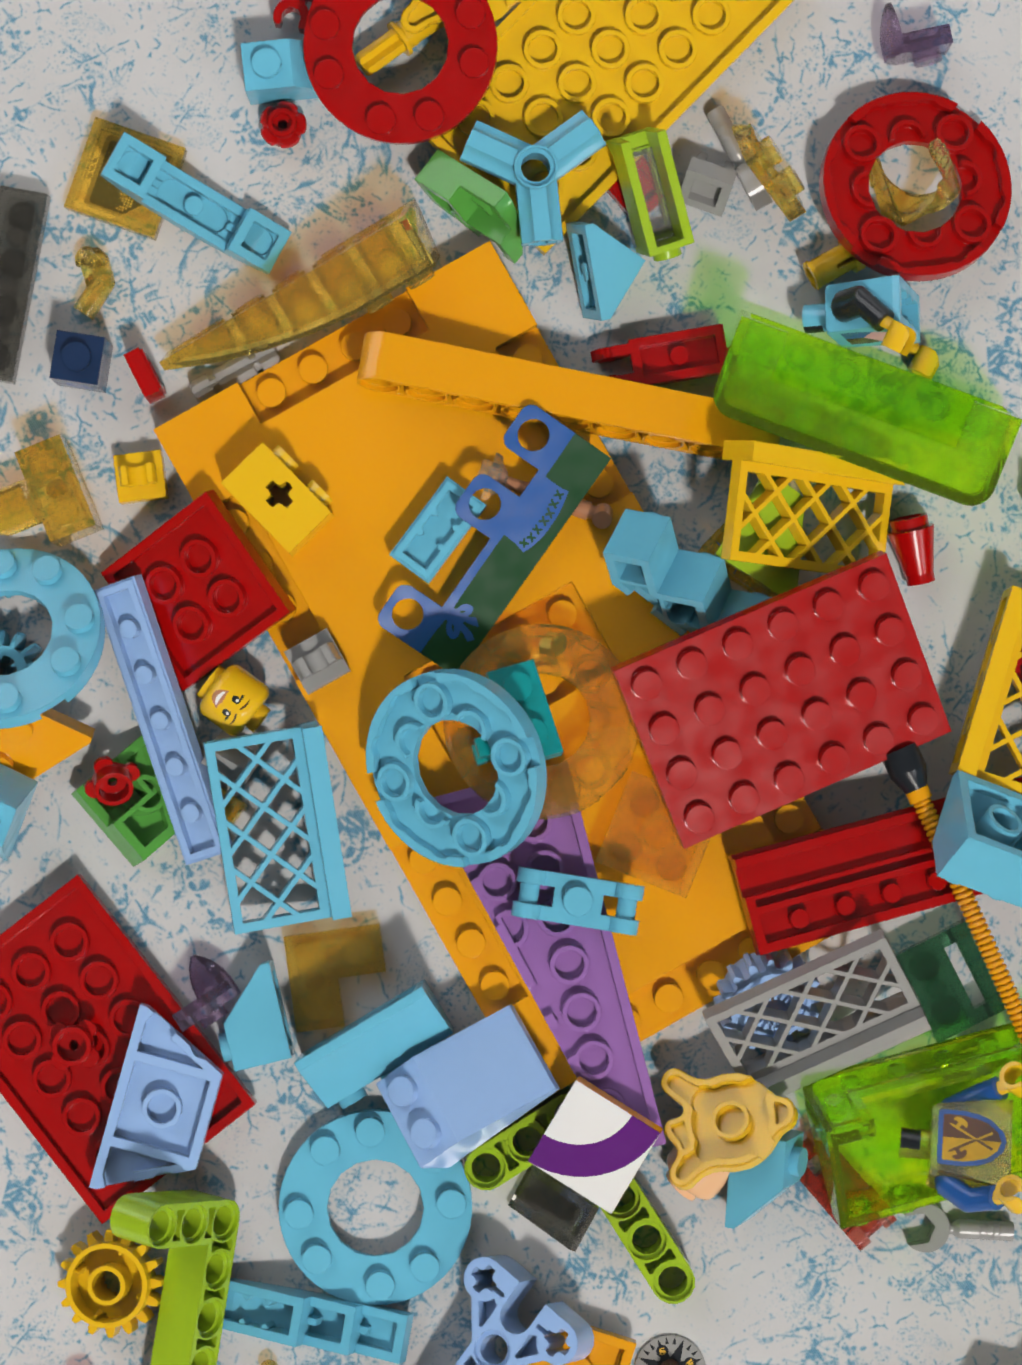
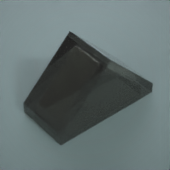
M535 1165L527 1169L508 1204L512 1209L574 1252H576L599 1209L598 1205Z

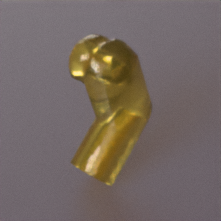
M83 246L75 255V264L77 267H81L86 287L73 308L94 320L114 289L115 278L106 253L98 247Z

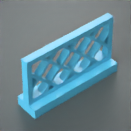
M317 721L300 723L295 727L203 742L235 935L330 917L332 920L352 917L322 725ZM292 739L294 758L283 774L261 759L272 742ZM261 744L255 754L245 748L246 746ZM236 748L251 759L235 782L218 771L216 751ZM256 764H259L279 778L263 801H260L240 787ZM295 768L299 785L289 779ZM220 780L230 786L224 797H222ZM284 783L301 795L302 805L290 821L269 807V804ZM236 791L258 806L243 829L227 820L224 808ZM264 811L286 826L270 849L248 834ZM303 815L306 832L296 826ZM228 828L238 834L231 846ZM292 831L307 840L309 845V853L298 869L276 854ZM244 839L266 854L250 877L234 867L232 855ZM272 859L294 873L278 896L256 882ZM310 864H312L314 880L304 873ZM236 876L246 882L239 893ZM300 878L316 889L317 908L298 911L284 901ZM251 887L273 901L263 917L243 921L240 903ZM280 906L289 912L274 915Z

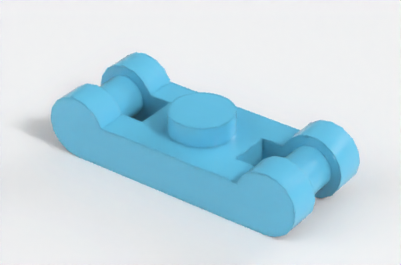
M518 866L516 881L521 882L518 901L513 900L512 916L637 936L639 920H635L637 902L643 901L645 886ZM540 885L554 887L552 906L537 904ZM604 895L618 898L615 916L601 914Z

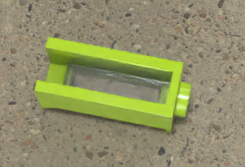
M647 127L606 140L605 142L614 159L636 243V253L653 257L654 261H664L681 255L680 247L695 243L666 130Z

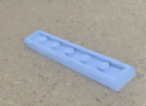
M142 574L94 590L103 610L105 627L185 864L189 865L220 855L221 850L207 766L201 764L203 755Z

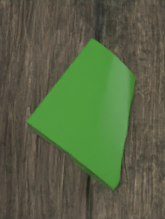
M437 149L416 176L415 181L432 202L460 221L478 237L482 234L495 242L504 253V257L515 264L523 254V246H521L518 213L508 193Z
M142 735L112 759L113 762L121 764L132 762L139 767L140 777L133 781V793L127 802L116 806L105 805L97 798H91L85 793V783L71 794L133 867L146 860L175 834ZM110 778V779H108V782H113V781H116L117 779H116V778Z

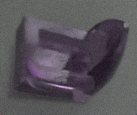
M891 2L887 3L883 10L880 27V46L884 63L887 65H900L913 62L914 67L919 68L942 61V55H946L953 44L950 25L945 24L902 34L894 7Z
M196 954L190 957L189 977L197 999L172 1015L182 1032L198 1021L204 1029L228 1014L229 1012L224 1004L242 993L231 975L222 966L213 960Z

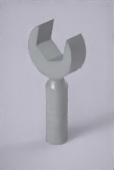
M724 106L712 109L707 114V117L730 161L737 165L735 171H737L739 180L753 207L757 211L769 205L773 200L767 191L768 188L752 159L747 160L748 152Z
M928 1201L914 1202L902 1212L905 1216L924 1213L932 1223L926 1239L907 1242L911 1248L919 1252L938 1250L946 1243L949 1234L962 1239L1013 1241L1014 1239L1013 1222L957 1219L949 1222L946 1214L937 1205Z

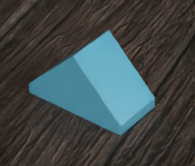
M576 221L566 223L583 318L599 321L611 319L646 260L594 223Z

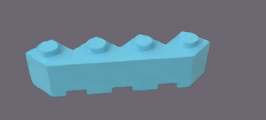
M625 508L603 551L612 585L627 596L633 593V591L637 592L654 605L650 613L679 635H683L687 631L691 633L772 598L759 592L749 593L732 589L725 559L707 552L697 553L679 549L671 517L663 516L656 512H641Z

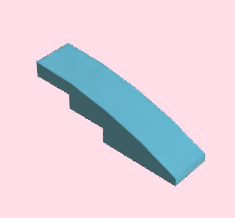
M230 1278L222 1329L292 1347L307 1345L346 1356L357 1353L401 1364L406 1361L414 1313L381 1305L348 1302L333 1295Z

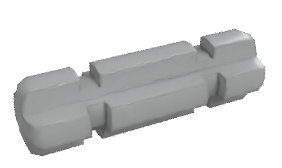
M264 341L253 347L251 354L247 355L244 352L213 369L212 375L207 377L206 374H203L192 380L190 389L198 403L205 401L237 382L240 385L258 375L257 372L262 369L265 371L281 362L273 344L270 341Z

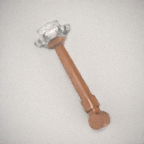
M496 453L493 462L483 459L478 475L486 474L507 489L520 494L523 493L529 483L508 476V470L501 454ZM483 488L481 499L488 500L497 493L491 489ZM582 499L572 513V516L584 520L586 518L591 519L597 528L605 529L611 525L613 509L606 503H600L595 506L592 505L591 501Z

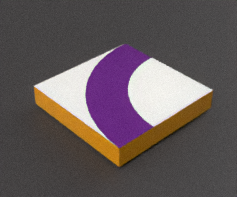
M579 1076L528 1162L612 1214L663 1128Z

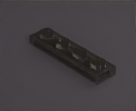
M1 185L0 382L15 385L51 197L45 193Z

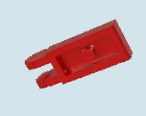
M723 324L629 339L627 344L599 348L590 352L592 362L599 364L611 363L615 360L630 357L632 373L609 375L608 377L653 386L722 375L731 371Z

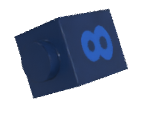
M57 330L49 378L58 386L106 393L113 345L105 337Z

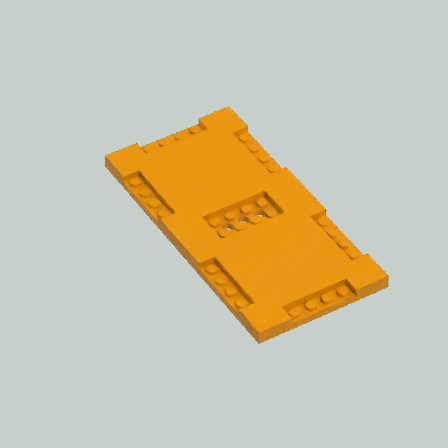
M488 241L409 285L404 293L240 385L238 382L153 430L193 501L205 491L214 489L296 607V610L270 628L268 632L296 680L298 688L316 720L322 725L325 736L387 846L398 861L485 1018L508 1005H513L560 1087L559 1090L575 1082L577 1077L572 1071L463 867L443 865L423 857L412 850L393 832L376 804L380 797L375 785L373 772L367 773L366 744L369 728L378 707L386 696L401 683L432 670L443 669L382 628L378 622L380 611L396 588L401 585H410L440 606H443L490 538L472 526L430 584L416 576L389 554L447 476L466 490L473 478L480 474H486L497 480L500 470L503 471L504 479L502 485L505 487L508 476L530 483L538 471L537 468L505 446L504 435L515 420L513 418L377 392L357 384L364 334L371 331L390 332L559 366L491 242ZM525 421L518 430L519 443L527 450H540L548 442L549 430L546 425ZM573 431L610 457L598 435ZM262 442L271 451L279 445L299 465L293 473L306 486L313 479L333 500L327 508L334 517L293 557L221 484ZM610 459L583 499L591 501L592 505L595 506L600 503L609 504L613 509L611 525L608 528L599 529L593 524L591 519L586 518L584 520L571 515L462 670L474 672L485 677L486 672L498 669L499 664L507 658H516L521 662L534 659L563 748L561 756L545 760L546 768L568 762L598 879L645 886L643 901L637 902L635 920H639L637 936L612 932L641 1042L712 1002L713 997L720 995L716 983L718 980L725 978L728 972L727 966L729 964L734 965L743 958V954L755 952L731 861H729L728 856L824 829L820 827L806 800L802 797L686 849L680 845L610 667L690 632L687 631L683 635H679L650 613L654 605L637 592L633 591V593L627 596L612 585L603 551L625 508L644 511L633 492H630L613 460ZM276 485L270 491L274 496V501L270 505L273 507L275 504L281 503L285 507L289 506L293 502L288 495L292 487L289 486L287 489L282 490ZM483 488L473 493V496L487 505L478 519L488 520L497 515L501 507V501L495 491ZM512 491L513 493H515L517 496L520 497V495H521L520 493H517V492ZM400 600L392 610L393 621L399 628L405 630L413 629L423 619V608L416 600ZM327 628L351 672L308 695L284 652ZM547 635H559L565 640L567 653L562 660L549 662L541 656L539 644ZM442 720L432 725L422 738L418 754L420 775L428 792L433 797L498 781V773L492 762L479 766L476 765L471 746L474 745V738L481 737V734L475 728L456 720ZM604 895L603 900L607 915L615 916L618 898ZM829 937L786 949L791 958H794Z

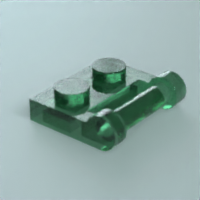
M965 918L895 954L911 986H913L920 999L932 1029L929 1031L936 1043H940L1006 1010L1004 1008L1005 1003H1002V998L999 997L1000 992L996 991L998 986L993 984L995 980H992V975L988 973L990 969H987V963L983 962L984 957L980 955L982 952L978 951L979 946H976V940L973 939V934L970 933L971 929L967 926L969 923L965 922ZM955 942L984 998L981 1003L975 1006L972 1005L944 949Z

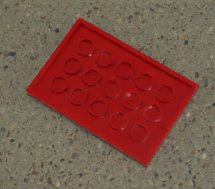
M881 550L610 667L678 841L684 849L886 761L887 754L915 742L918 747L952 732L887 553Z
M77 874L0 934V1093L101 1224L110 1219L112 1209L120 1197L128 1193H142L166 1175H158L154 1178L135 1182L133 1180L108 1185L100 1189L89 1188L141 1003L150 1005L224 1072L204 1144L253 1107L257 1101L228 1063L224 1061L218 1050L81 874ZM84 1019L94 1022L97 1027V1032L94 1035L95 1049L100 1053L98 1063L91 1068L80 1064L69 1066L64 1071L56 1069L51 1063L53 1041L48 1036L50 1027L57 1022H62L66 1026L79 1024ZM72 1040L70 1042L71 1049L75 1050L78 1048V1042Z

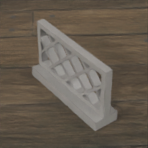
M882 929L702 1011L707 1025L735 1073L752 1076L754 1080L760 1082L775 1095L781 1097L932 1030L920 999L905 975ZM877 949L881 950L883 957L876 970L856 966L860 957ZM825 973L838 975L831 991L811 987L814 979ZM850 978L870 982L863 997L843 994ZM881 985L896 987L902 990L881 1001L874 1000ZM781 993L793 996L787 1011L766 1007L770 998ZM805 998L825 1002L818 1018L798 1014ZM837 1005L856 1009L854 1013L837 1021L830 1020ZM735 1014L749 1016L742 1031L723 1028L720 1021ZM760 1019L780 1023L774 1038L753 1034ZM792 1025L812 1029L810 1033L793 1040V1042L785 1040ZM747 1046L767 1049L766 1053L743 1063L741 1060Z

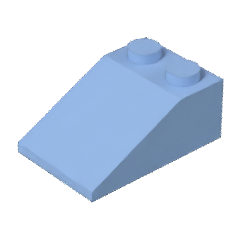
M513 1005L504 1007L413 1056L376 1083L420 1168L451 1167L560 1089Z

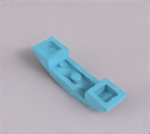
M122 133L100 176L150 211L209 246L265 274L271 272L292 233L291 231L252 208H243L165 161L167 157L128 133Z

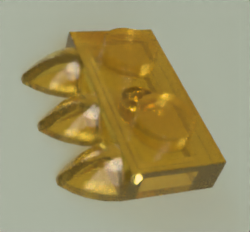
M751 123L748 125L733 124L732 131L747 165L787 219L791 222L804 214L806 210L799 196V193L805 190L804 185L791 165L784 169L780 165L784 159L773 139L769 135L762 139Z

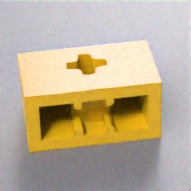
M262 442L221 484L293 557L334 517L327 508L333 500L313 479L306 486L293 473L299 465L279 445L271 451ZM276 485L282 490L287 489L289 486L292 487L288 495L293 502L289 506L285 507L281 503H277L273 507L270 505L274 501V496L270 491Z

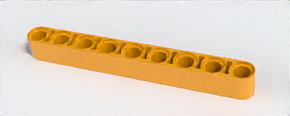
M371 331L364 334L357 376V384L369 390L513 419L517 417L525 406L535 405L573 431L722 460L724 440H755L780 444L783 415L767 408L383 331ZM537 419L527 420L528 422L546 425Z

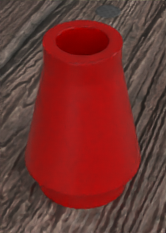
M927 513L911 514L889 520L891 531L888 532L887 536L903 570L907 586L935 581L933 570L934 524L929 523Z

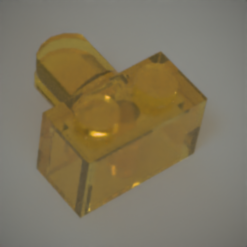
M59 434L14 452L25 479L0 489V535L11 536L43 523L50 542L61 547L104 529L67 439Z

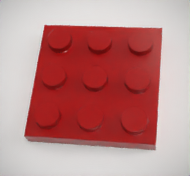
M214 489L205 491L101 572L109 585L142 574L182 691L194 686L219 665L225 663L296 610L290 598Z

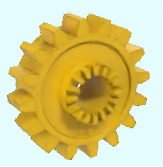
M111 1228L106 1230L104 1238L96 1230L86 1235L88 1245L82 1241L73 1244L71 1250L76 1257L67 1258L60 1265L67 1271L66 1277L57 1282L58 1287L65 1289L67 1296L61 1304L63 1307L71 1306L75 1312L72 1321L75 1324L81 1320L88 1323V1333L92 1335L101 1328H105L107 1337L113 1338L119 1334L121 1325L124 1331L130 1334L139 1328L138 1320L147 1323L154 1317L149 1306L157 1307L160 1305L161 1294L156 1292L155 1289L164 1285V1276L156 1275L155 1268L160 1266L164 1260L162 1257L151 1259L147 1253L152 1247L139 1246L135 1242L116 1237L112 1233ZM106 1271H110L118 1277L120 1281L119 1293L111 1292V1289H108L107 1284L104 1283Z

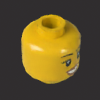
M238 664L230 665L226 669L219 665L197 693V696L202 699L200 703L202 715L229 735H238L246 727L254 733L271 711L265 705L269 697L267 685Z

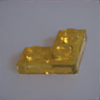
M380 923L284 936L296 1032L346 1025L339 978L386 972Z

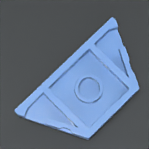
M141 1003L138 1009L89 1188L100 1189L108 1185L133 1180L135 1182L168 1173L176 1174L196 1170L199 1164L224 1072L148 1004Z

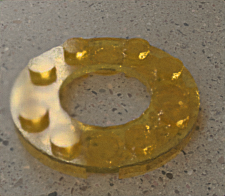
M532 624L516 627L493 636L475 649L459 669L474 672L485 677L486 672L534 659L538 674L563 678L575 686L587 702L590 722L586 739L575 754L560 764L546 766V796L539 819H554L569 816L592 806L619 779L621 780L633 759L638 738L610 670V667L620 663L614 654L599 641L578 630L553 624ZM443 720L446 746L458 774L483 801L488 803L494 796L498 773L492 762L479 766L476 765L471 746L474 745V738L481 737V734L475 728L460 721Z

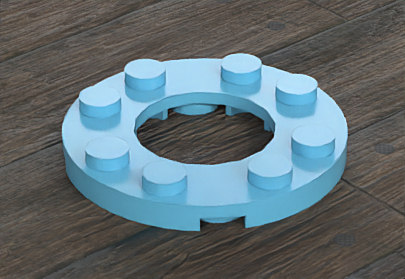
M24 548L0 550V597L11 598V596L22 595L37 600L48 610L52 620L51 639L43 654L28 668L10 675H0V729L33 723L42 719L40 714L53 708L64 699L67 703L70 702L92 677L102 655L105 642V620L103 610L94 590L76 567L66 560L45 551Z
M432 670L413 677L393 689L380 704L373 717L366 744L367 773L373 772L375 785L380 797L376 804L393 832L412 850L423 857L443 865L466 867L468 865L491 862L517 848L532 832L542 812L546 796L547 770L545 756L539 736L527 713L500 685L482 675L467 670ZM442 720H456L475 728L481 734V739L487 740L491 748V762L498 773V781L495 784L496 788L492 799L484 809L476 813H456L441 806L428 792L421 778L418 754L422 738L432 725Z
M363 1109L340 1115L319 1127L302 1143L285 1172L279 1195V1221L286 1247L306 1277L325 1292L337 1298L365 1305H388L411 1299L440 1281L453 1267L465 1246L472 1218V1192L470 1182L464 1173L465 1167L462 1161L459 1160L449 1168H420L389 1109ZM375 1159L395 1163L408 1172L421 1191L424 1207L421 1224L411 1240L393 1252L378 1255L360 1252L341 1241L331 1225L328 1211L331 1188L341 1173L356 1163Z

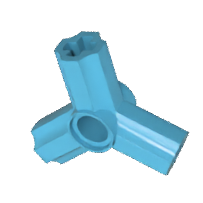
M583 110L533 145L477 120L465 144L460 161L514 185L521 246H546L563 242L557 181L605 147L606 142L597 126ZM539 160L546 166L548 176L539 182L530 181L523 175L521 166L526 161Z

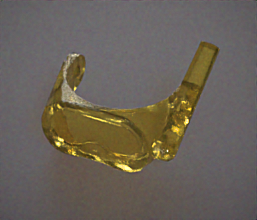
M940 139L929 142L930 156L943 179L937 184V190L928 194H912L901 190L885 175L880 159L875 160L869 174L871 188L874 189L882 216L892 221L894 220L899 226H905L928 213L932 214L945 208L958 197L961 188L949 156V150L945 148V143H942Z

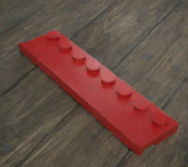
M1022 776L1012 780L1022 783ZM946 797L930 802L934 804L933 809L937 810L935 814H938L939 818ZM910 806L729 855L728 858L731 861L756 955L768 954L959 901L955 899L956 894L952 893L953 888L949 886L951 883H948L936 874L932 842H929L930 837L926 835L928 831H924L925 825L921 824L922 819L918 818L920 814L916 813L917 808ZM975 890L972 893L975 896L983 894Z

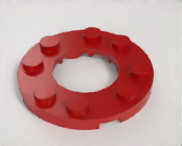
M313 0L307 15L303 38L307 73L316 94L327 110L338 121L355 133L370 140L386 144L410 145L423 143L443 136L458 127L474 111L482 98L485 97L495 73L498 56L497 29L487 0H419L433 8L444 23L449 40L447 58L435 79L422 89L405 94L385 92L369 83L358 69L353 52L355 29L361 18L370 8L383 0Z
M899 92L876 98L855 110L837 130L825 151L820 168L819 193L827 223L840 244L855 259L882 275H900L905 281L920 282L943 279L957 274L983 256L993 244L1007 220L1012 197V183L1008 162L1003 149L996 137L982 121L978 124L969 115L956 108L958 103L950 99L923 92ZM901 145L924 146L940 154L952 167L959 183V203L953 216L941 227L926 232L905 231L897 227L892 220L882 216L877 211L869 193V174L875 160L887 150Z

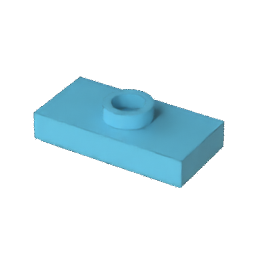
M448 476L389 554L427 584H430L472 527L462 520L455 511L456 503L465 489ZM473 495L470 498V511L475 517L479 518L487 505Z

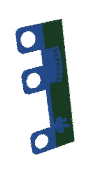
M535 405L525 406L504 435L505 446L538 469L520 497L492 477L480 474L473 478L456 503V514L490 539L443 606H440L414 587L401 585L396 588L378 615V622L382 628L443 669L462 670L611 459ZM530 419L542 421L549 430L547 444L537 451L523 448L518 440L520 426ZM483 488L495 491L501 501V507L497 515L488 520L475 517L469 507L470 498L473 493ZM413 599L422 606L423 619L417 627L405 630L399 628L394 623L392 610L400 600Z

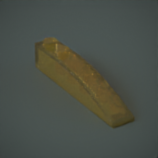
M416 200L409 201L320 255L322 258L312 265L313 269L305 273L304 270H296L272 288L271 291L273 293L265 297L264 294L255 296L232 312L231 315L233 317L225 321L224 318H221L165 354L159 363L164 370L217 363L262 352L309 336L356 314L364 308L367 309L369 314H372L393 301L394 298L391 292L406 283L410 290L422 285L435 275L432 268L437 266L440 254Z

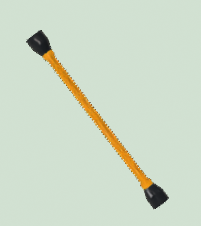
M914 742L887 754V760L883 761V764L890 779L905 793L909 804L917 808L916 813L920 814L918 818L922 819L921 824L925 825L924 831H928L926 835L930 837L929 842L931 843L938 825L939 815L935 814L937 810L933 809L934 804L930 803L932 801L931 796L933 795L927 784L926 762L919 747ZM951 883L949 886L953 888L952 893L956 894L955 899L959 900L957 904L961 906L960 911H964L962 915L966 917L965 922L969 923L967 926L971 929L970 933L974 934L973 939L977 940L975 944L979 946L978 951L982 952L980 955L984 957L983 962L987 963L986 968L990 969L988 973L992 975L991 979L995 980L993 982L994 986H998L996 991L1000 992L1001 1002L1005 1003L1004 1008L1008 1009L1006 1013L1010 1015L1009 1019L1013 1021L1012 1026L1015 1027L1014 1031L1018 1032L1017 1037L1021 1038L1019 1042L1022 1044V999L1019 998L1020 994L1016 992L1017 987H1013L1015 983L1011 981L1012 976L1008 975L1009 970L1006 969L1007 965L1003 964L1004 959L1000 958L1002 954L998 952V946H995L996 941H993L994 936L990 935L991 930L987 929L989 925L985 923L986 919L982 918L983 912H979L981 908L977 906L978 901L975 900V895H972L973 890Z

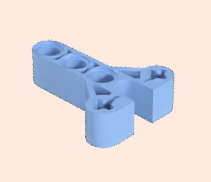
M507 1255L483 1256L472 1260L467 1265L464 1272V1285L471 1296L472 1342L455 1365H528L541 1361H546L551 1365H564L585 1359L591 1353L594 1346V1334L590 1325L563 1301L545 1304L528 1329L523 1327L518 1318V1307L537 1279L513 1258ZM490 1269L495 1270L493 1275L489 1272ZM492 1281H494L497 1285L492 1287ZM561 1332H567V1333H568V1336H567L566 1339L564 1338L563 1335H561ZM498 1336L502 1337L507 1345V1355L504 1360L496 1354L495 1341ZM565 1342L570 1347V1349L565 1350L562 1347L565 1344Z

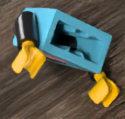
M900 275L830 284L825 289V303L803 306L802 322L806 334L827 332L842 347L883 345L904 356H908L910 353L914 357L908 366V370L926 381H930L939 367V358L936 351L928 346L918 344L921 343L919 295Z

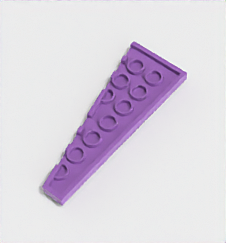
M568 762L546 768L547 788L543 809L528 837L517 848L494 861L463 867L576 1077H582L662 1128L612 932L511 915L513 900L518 901L521 882L516 881L518 866L598 878ZM497 781L434 798L441 806L456 813H476L484 809L494 796ZM540 885L537 904L552 906L554 887ZM603 900L601 914L607 915ZM663 1130L653 1147L666 1144Z

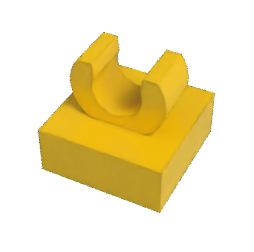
M161 449L113 455L118 500L121 505L169 499L164 455Z

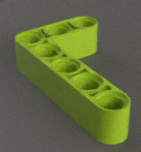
M561 1089L466 1155L464 1173L470 1184L480 1190H492L532 1166L533 1164L528 1162L535 1149L530 1151L519 1149L515 1145L513 1137L519 1129L531 1127L536 1129L542 1138L554 1118L556 1107L564 1101L570 1089ZM483 1153L492 1154L499 1160V1170L494 1175L481 1176L477 1174L472 1166L474 1159ZM634 1177L629 1185L633 1190L631 1201L627 1205L616 1206L612 1214L604 1209L602 1211L654 1294L661 1301L668 1304L681 1303L691 1296L695 1288L694 1274L689 1261L638 1180ZM643 1225H651L659 1231L657 1242L650 1247H640L632 1240L634 1232ZM668 1267L682 1269L685 1272L683 1282L675 1288L662 1286L659 1283V1276L664 1269Z
M187 1189L128 1193L120 1197L115 1203L110 1216V1227L116 1237L156 1249L169 1248L150 1365H217L240 1221V1211L235 1201Z

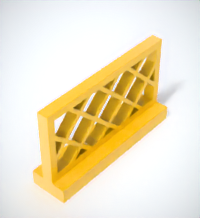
M724 440L722 460L732 461L721 559L827 574L844 565L855 562L856 560L851 551L862 540H864L869 549L868 556L880 550L886 551L893 485L905 484L907 466L755 440ZM748 473L756 474L765 489L753 503L746 494ZM772 477H778V479L774 482ZM794 480L804 497L795 506L790 508L781 491ZM832 486L841 503L828 514L819 497ZM872 492L875 493L873 514L866 520L856 503L866 493ZM772 500L782 518L768 530L758 513ZM810 507L820 524L807 536L797 519ZM848 513L857 530L844 541L835 524ZM750 522L760 540L747 552L739 551L741 530ZM788 528L798 546L784 557L775 540ZM826 534L836 551L823 563L813 546ZM766 550L769 555H765L762 553ZM805 556L807 560H801V558Z
M1012 585L1002 593L948 774L954 775L957 770L1022 794V783L1012 780L1022 775V755L1014 742V739L1022 736V729L1010 735L1001 718L1004 705L1018 698L1022 701V683L1015 672L1018 659L1022 658V588ZM1012 683L1017 693L1007 698ZM998 729L1003 739L993 744ZM1006 744L1019 770L1006 777L985 772L990 752Z

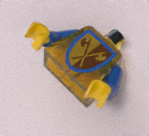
M1011 1061L1001 1068L999 1077L995 1076L943 1099L941 1103L933 1105L928 1130L900 1128L898 1156L927 1160L926 1185L936 1189L939 1195L965 1213L1000 1210L1003 1206L1011 1213H1022V1200L1014 1196L1016 1193L1022 1192V1179L1017 1175L1011 1174L1013 1100L1007 1099L1009 1092L1016 1097L1022 1098V1081L1015 1084L1016 1079L1022 1075V1063Z

